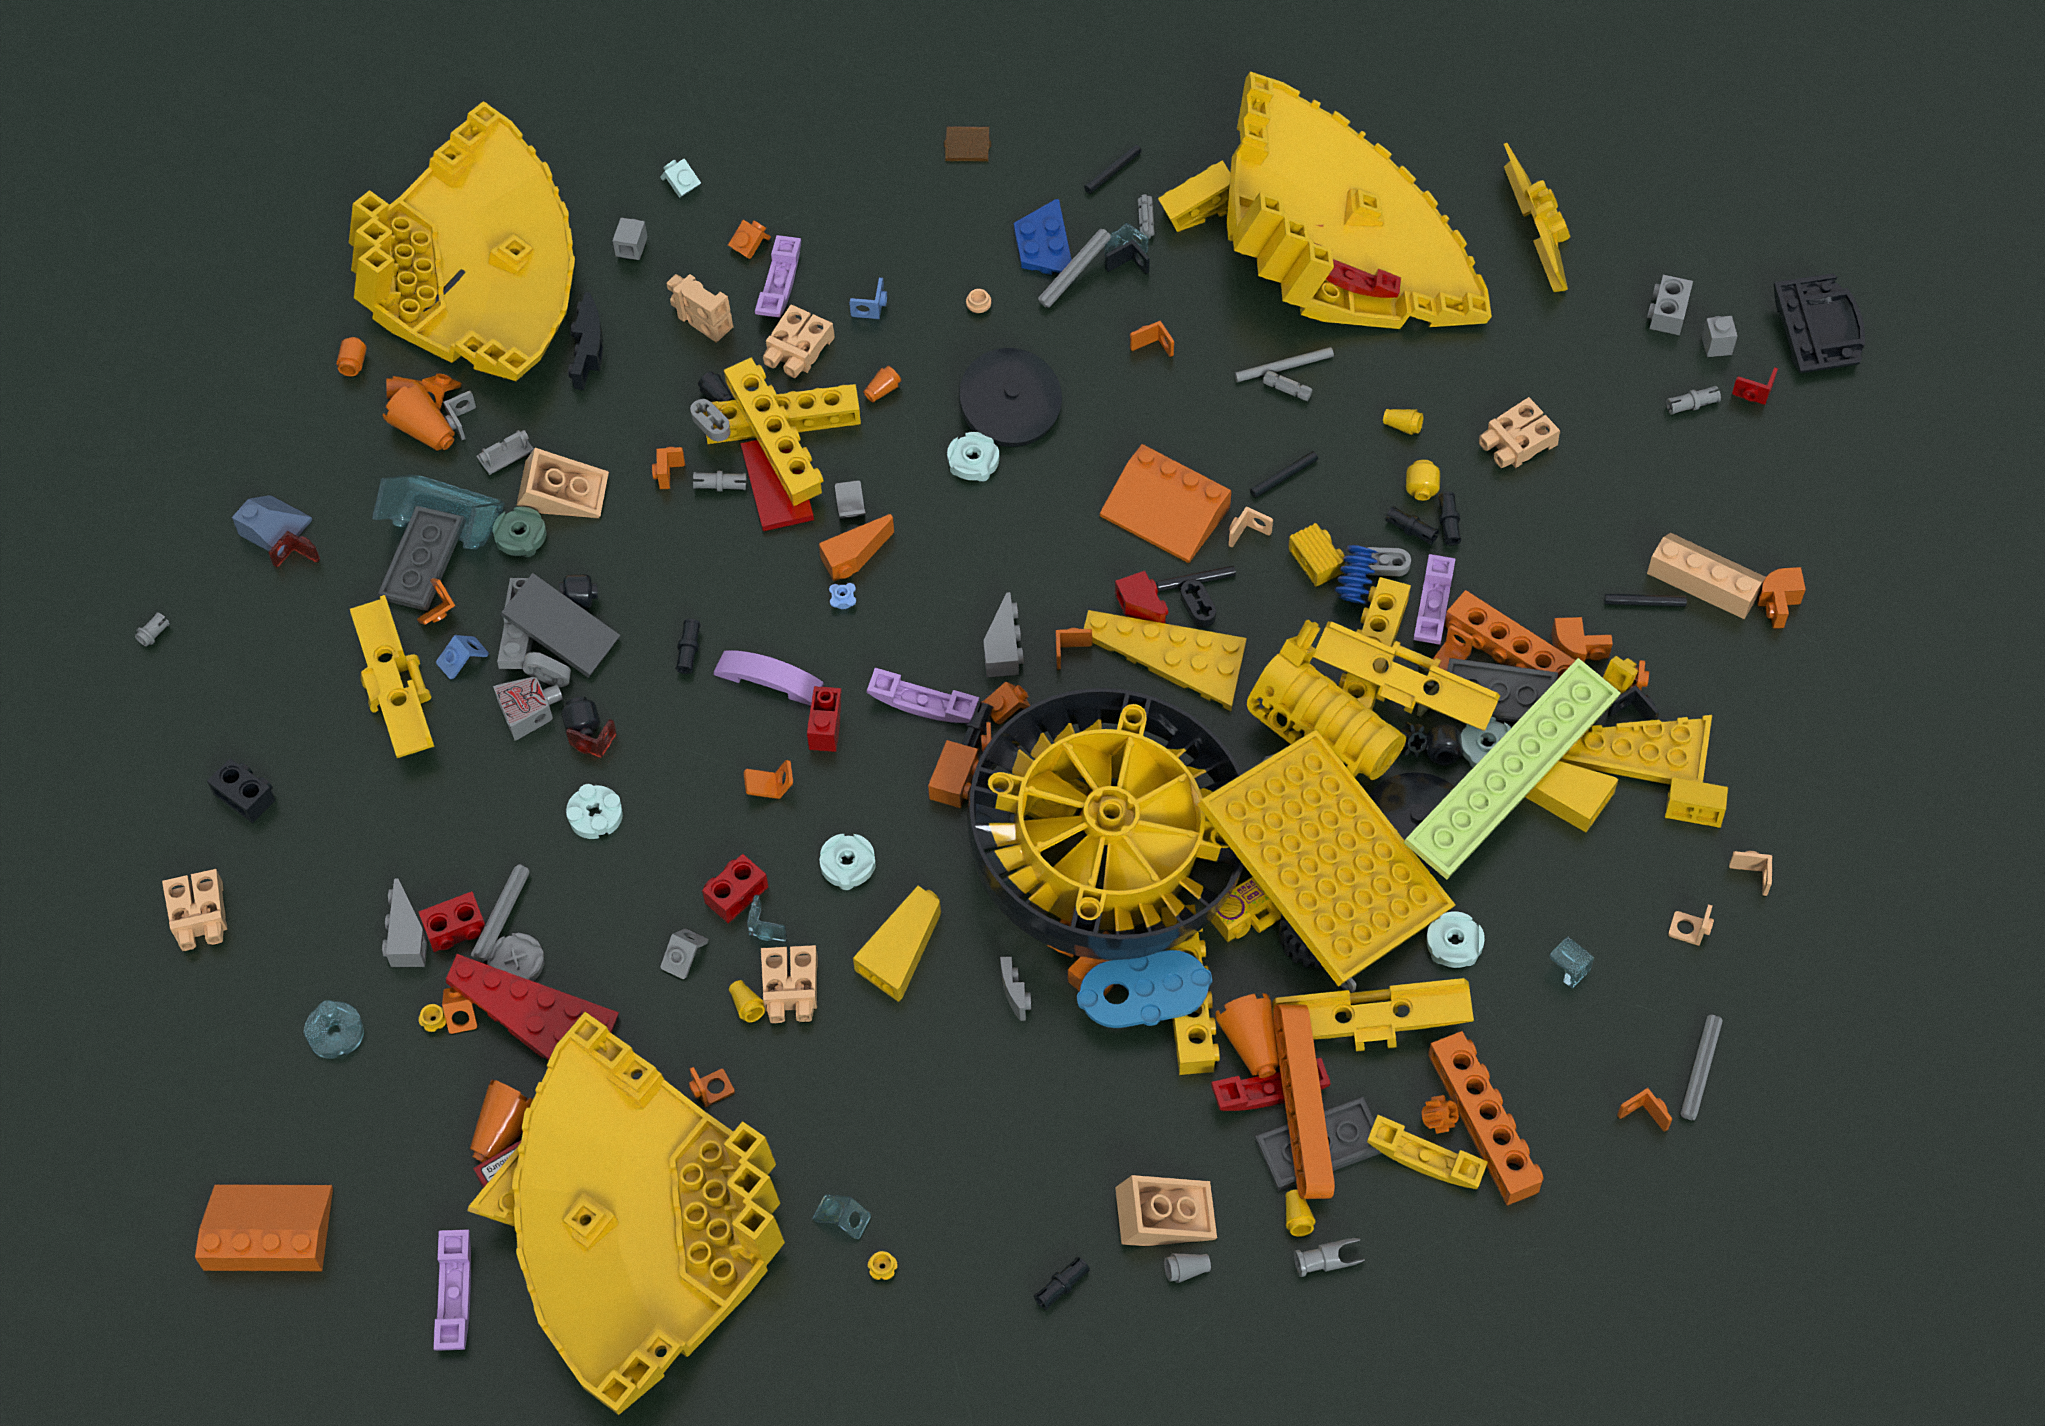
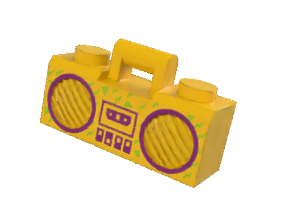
M1251 877L1234 888L1224 905L1211 919V922L1225 940L1229 942L1235 937L1238 939L1247 934L1251 925L1258 933L1262 932L1281 920V912L1254 877Z

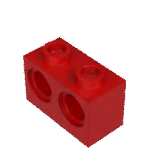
M742 854L737 859L731 860L725 866L724 871L716 878L713 877L707 881L702 890L705 904L729 923L768 888L766 873ZM741 876H749V878L745 880L738 879ZM721 894H729L726 898H718Z
M472 891L419 911L434 952L450 949L454 944L464 940L476 939L481 935L485 927L483 917ZM469 916L472 917V918H471L470 920H468V921H462V920H463L464 918H466V917H469ZM439 927H446L442 931H436Z

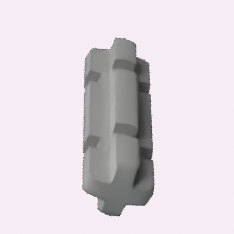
M1143 194L1138 199L1140 236L1150 239L1155 234L1153 198Z
M1267 371L1264 376L1263 383L1268 386H1275L1276 389L1293 396L1297 395L1298 398L1308 401L1311 397L1312 388L1303 384L1300 386V383L1281 375L1278 377V374Z

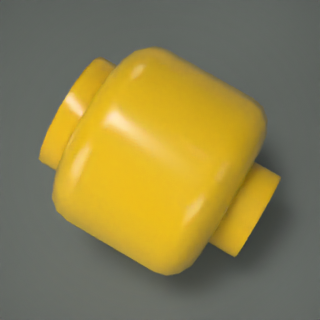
M1417 460L1408 467L1406 471V490L1411 496H1414L1417 500L1425 501L1439 492L1440 470L1433 462Z

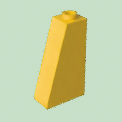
M1558 761L1525 797L1587 833L1614 795L1619 779Z
M917 886L853 957L855 971L898 1002L904 996L941 915L938 896L931 890L925 891Z

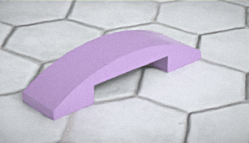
M776 236L771 253V266L764 290L760 292L755 314L781 317L794 283L801 238Z
M1429 554L1413 640L1434 644L1441 643L1455 558Z
M724 651L714 670L715 676L737 683L741 679L788 693L789 699L810 706L814 686H824L823 681L793 665L771 657L744 651Z
M878 668L874 669L867 689V693L900 710L930 719L955 723H969L979 701V697L953 690L952 695L904 682L901 681V675Z
M442 1230L439 1231L438 1261L440 1267L438 1311L434 1327V1351L465 1350L471 1294L470 1231Z

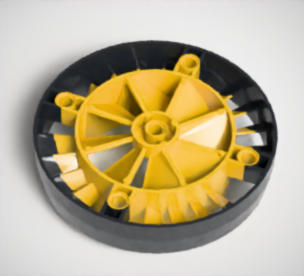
M1111 688L1081 689L1048 697L1034 703L1010 719L994 735L978 761L972 779L967 814L970 850L975 869L982 885L1000 911L1028 935L1055 949L1076 956L1104 960L1134 959L1166 951L1186 941L1211 921L1236 887L1242 874L1243 863L1197 806L1201 799L1242 775V772L1229 750L1210 729L1189 713L1159 698L1140 692ZM1101 723L1118 724L1117 730L1102 729ZM1078 724L1080 732L1075 734L1072 725ZM1048 731L1055 742L1054 744L1050 743L1044 732ZM1146 731L1168 741V744L1164 747L1144 737L1143 733ZM1021 745L1035 760H1032L1018 746ZM1184 752L1194 759L1187 766L1179 759ZM999 765L1014 775L995 771L994 769ZM1207 772L1214 783L1199 789L1194 778ZM1083 777L1093 792L1087 797L1066 781ZM1111 778L1118 779L1117 786H1111ZM1000 788L1004 790V792H998L995 789ZM1038 798L1083 809L1081 816L1024 820L1027 812ZM979 804L1015 813L1013 823H976V805ZM1105 815H1112V816H1114L1115 818H1114V819H1110V818H1107ZM1082 830L1087 834L1054 867L1041 856V851ZM1217 841L1223 842L1226 845H1219ZM1012 844H1013V846H1011V847H1007V848H1003V849H998V850H994V851H990V852H986V853H985L984 850H983V849H987V848L1000 847V846H1006V845H1012ZM1104 845H1108L1102 890L1096 888V882ZM1196 857L1234 866L1227 887L1220 895L1188 878ZM1017 869V872L1004 879L999 877L1004 873ZM1184 887L1207 907L1194 915L1177 896ZM1027 892H1030L1032 896L1024 902L1020 899ZM1161 907H1169L1179 923L1166 928L1158 915L1161 913ZM1050 911L1059 918L1071 922V926L1064 925L1046 915ZM1145 922L1148 932L1136 934L1134 926ZM1098 929H1116V935L1100 934Z

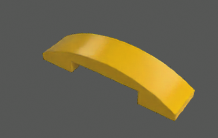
M1377 1115L1367 1143L1393 1160L1420 1173L1458 1186L1478 1189L1488 1161L1462 1150L1458 1154L1405 1132L1404 1125Z

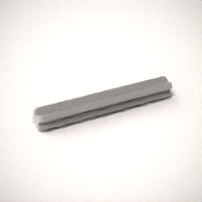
M1105 229L1097 231L1039 296L1038 300L1044 307L1049 308L1108 243L1111 235Z
M518 864L514 867L471 953L472 958L479 962L487 960L530 873L529 869L523 865Z
M1708 1015L1681 1110V1116L1688 1120H1695L1699 1111L1723 1022L1719 1016Z

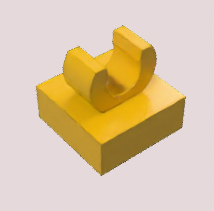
M1615 656L1610 660L1602 678L1623 694L1631 688L1638 673V670L1635 669L1637 664L1629 658L1623 661Z

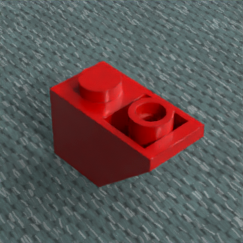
M1145 571L1115 581V596L1125 616L1165 624L1166 615H1168L1166 603L1164 600H1159L1156 583L1153 579L1149 580Z
M814 686L807 729L809 750L836 752L840 730L841 688Z

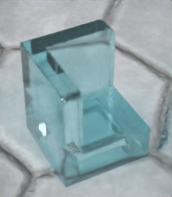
M1568 936L1550 954V959L1566 971L1563 982L1571 988L1591 970L1594 957Z

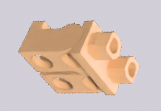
M675 274L667 282L668 290L673 292L670 303L677 309L680 320L683 322L687 320L691 326L716 343L733 328L727 295L719 292L716 296L705 290L703 285L696 281L695 277L691 274L685 279Z
M790 305L771 336L766 340L767 350L763 356L764 364L771 368H776L780 361L784 362V372L793 378H796L801 371L808 373L826 344L830 345L835 338L833 323L814 314L811 316L809 312ZM796 315H799L802 319L796 318Z
M1528 397L1500 415L1497 419L1491 420L1488 424V430L1479 437V445L1485 451L1495 446L1498 448L1499 451L1494 453V460L1500 468L1510 464L1517 468L1522 465V462L1531 459L1545 448L1550 450L1557 446L1560 430L1546 415L1543 416V411Z
M217 869L191 874L192 883L188 875L162 881L170 930L182 951L194 949L196 947L195 937L205 935L207 944L213 945L223 942V931L228 929L222 894L223 881ZM204 879H211V880H212V881H207V882L200 883V882H201L202 880H204ZM177 885L184 886L181 888L172 889L174 886Z
M816 945L790 947L791 976H789L788 972L789 957L787 947L761 948L763 1001L765 1011H768L770 1023L784 1022L785 1010H796L797 1021H812L814 1009H817L818 955Z

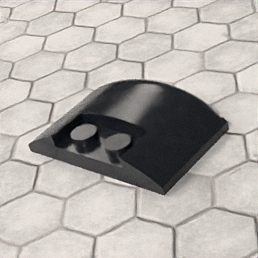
M1834 273L1779 281L1773 284L1777 312H1780L1792 352L1790 357L1799 373L1859 365L1862 357L1860 356L1862 348L1865 346L1863 318L1855 298L1847 287L1843 289L1835 282L1838 277Z

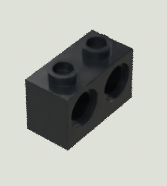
M231 758L207 780L214 796L251 823L256 821L276 801L271 791L273 787L265 778L260 777L258 779L246 764L242 762L238 764Z

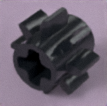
M1406 722L1405 727L1399 730L1406 736V742L1401 751L1403 755L1407 756L1411 753V755L1418 757L1419 752L1427 750L1426 745L1429 735L1423 733L1424 726L1418 723L1413 726L1411 723Z

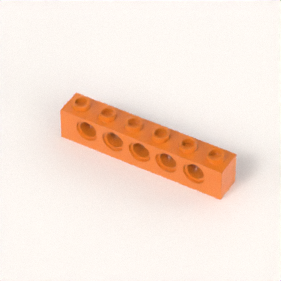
M1466 590L1446 612L1444 626L1449 628L1450 625H1453L1473 636L1472 646L1483 650L1500 664L1558 672L1559 679L1576 661Z
M1463 1031L1431 1043L1428 1056L1451 1100L1456 1104L1459 1115L1483 1160L1488 1161L1486 1167L1506 1205H1510L1539 1193L1543 1174L1540 1167L1532 1163L1526 1141L1523 1138L1520 1139L1516 1133V1123L1510 1113L1506 1114L1502 1106L1503 1100L1497 1088L1493 1089L1491 1086L1489 1072L1483 1063H1479L1474 1043L1471 1039L1467 1040ZM1463 1064L1467 1067V1069L1460 1070L1456 1068L1454 1065ZM1475 1088L1480 1094H1471L1467 1089ZM1480 1114H1491L1494 1119H1484ZM1502 1138L1507 1144L1499 1145L1493 1139ZM1507 1164H1517L1520 1170H1511Z

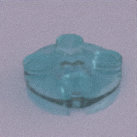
M331 1000L323 1001L309 1015L304 1029V1036L312 1051L321 1057L330 1059L337 1058L336 1055L343 1053L347 1055L353 1052L362 1041L364 1035L362 1019L357 1010L347 1003L333 1002ZM333 1025H338L341 1031L339 1033L334 1032L332 1033V1035H328V1028Z

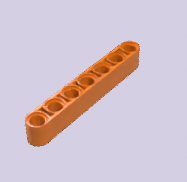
M1277 1004L1273 1011V1023L1298 1195L1301 1199H1330L1334 1195L1335 1184L1309 1009L1305 1004Z

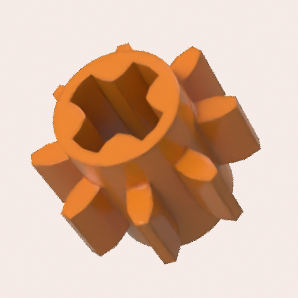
M1441 1095L1431 1097V1101L1425 1102L1426 1106L1422 1109V1119L1429 1129L1435 1128L1436 1134L1449 1132V1128L1455 1127L1454 1123L1458 1121L1459 1112L1453 1101H1446L1445 1096Z

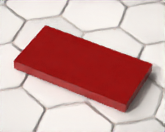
M758 440L741 443L762 530L767 531L813 521L814 516L810 501L806 500L793 506ZM784 449L781 452L786 454L790 453L792 450ZM795 470V471H793L792 473H793V474H801L802 471H801V470Z

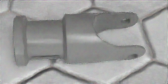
M1348 1238L1318 1246V1249L1305 1252L1295 1250L1294 1261L1299 1276L1304 1277L1308 1272L1321 1269L1325 1272L1365 1261V1259L1341 1262L1338 1257L1340 1247L1344 1244L1360 1241V1238Z

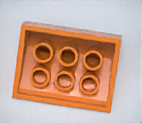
M1141 444L1125 466L1100 512V517L1190 563L1230 509L1231 490Z
M214 1185L199 1228L195 1254L197 1262L203 1271H322L333 1186Z

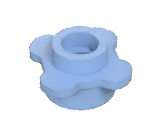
M852 583L831 585L829 588V592L832 594L830 605L839 609H847L855 605L856 598L853 593L856 590L855 585Z

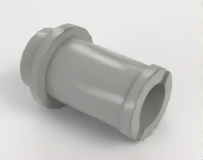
M157 612L143 628L139 627L135 635L138 642L144 646L152 645L155 642L154 639L170 624L167 619L162 621L165 616Z

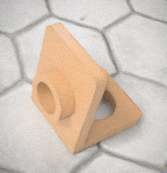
M1246 506L1240 517H1235L1230 525L1229 546L1233 548L1246 526L1270 536L1273 519ZM1254 518L1262 520L1266 526L1259 525Z
M1755 851L1733 852L1729 868L1763 872L1762 895L1767 896L1772 884V855L1759 854Z
M1708 904L1703 919L1675 911L1668 933L1669 937L1700 946L1703 935H1710L1714 919L1709 918L1713 905ZM1681 921H1688L1693 926V932L1683 934L1678 930L1677 924Z

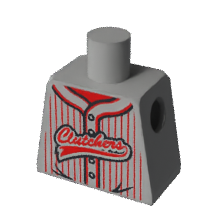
M537 677L493 686L497 701L514 740H518L550 722L553 717L549 705L563 700L558 685L542 690Z

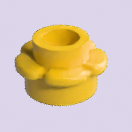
M436 1004L425 1006L421 1010L419 1024L424 1026V1029L429 1032H435L438 1028H443L446 1025L443 1008Z
M877 1252L868 1261L869 1273L876 1280L881 1278L888 1280L895 1274L894 1270L897 1269V1261L888 1252ZM881 1264L885 1265L884 1269L880 1268Z

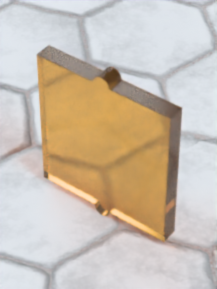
M947 127L946 140L944 141V147H946L945 160L988 161L989 147H991L989 127Z

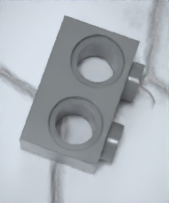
M1663 275L1661 285L1655 284L1652 299H1657L1656 304H1650L1647 318L1652 319L1650 329L1680 335L1693 281Z

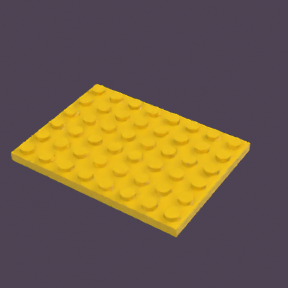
M1314 730L1204 797L1197 804L1338 987L1455 906V903L1416 854L1404 844L1405 840L1317 730Z

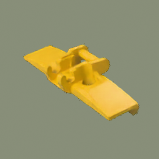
M1505 143L1504 146L1510 162L1504 168L1523 216L1525 217L1532 213L1540 238L1533 242L1554 292L1565 291L1568 287L1558 249V242H1564L1570 238L1565 220L1561 212H1557L1558 204L1552 190L1546 188L1544 180L1532 185L1508 143Z
M380 596V600L351 608L350 612L368 666L361 671V682L363 687L367 689L370 710L377 712V706L379 704L381 706L396 757L400 758L434 747L421 707V703L431 699V694L424 685L419 669V657L415 654L408 656L404 654L386 596ZM384 653L393 655L392 659L388 662L378 661L379 657ZM408 670L411 680L407 681L409 687L404 688L399 673Z
M1327 622L1313 658L1379 686L1376 699L1384 702L1385 698L1399 703L1405 706L1404 711L1412 714L1415 704L1418 703L1480 730H1486L1500 698L1497 692L1438 668L1441 662L1440 659L1436 658L1433 660L1401 646V643L1395 641L1393 647H1390L1334 622ZM1395 656H1399L1429 669V673L1427 676L1395 663L1393 660ZM1375 660H1386L1389 666L1388 670L1381 674L1375 672L1373 669ZM1437 682L1439 685L1437 694L1428 695L1424 692L1423 686L1426 683Z
M1465 978L1389 986L1390 989L1350 993L1349 990L1278 997L1272 1001L1273 1011L1277 1004L1307 1005L1313 1039L1354 1036L1356 1051H1365L1364 1042L1387 1040L1388 1048L1397 1047L1396 1031L1474 1022L1469 982ZM1358 1003H1368V1004L1351 1005V1004H1358ZM1405 1005L1409 1008L1410 1012L1407 1016L1398 1017L1395 1015L1398 1012V1007ZM1338 1012H1346V1018L1351 1020L1347 1023H1340L1335 1019V1016Z

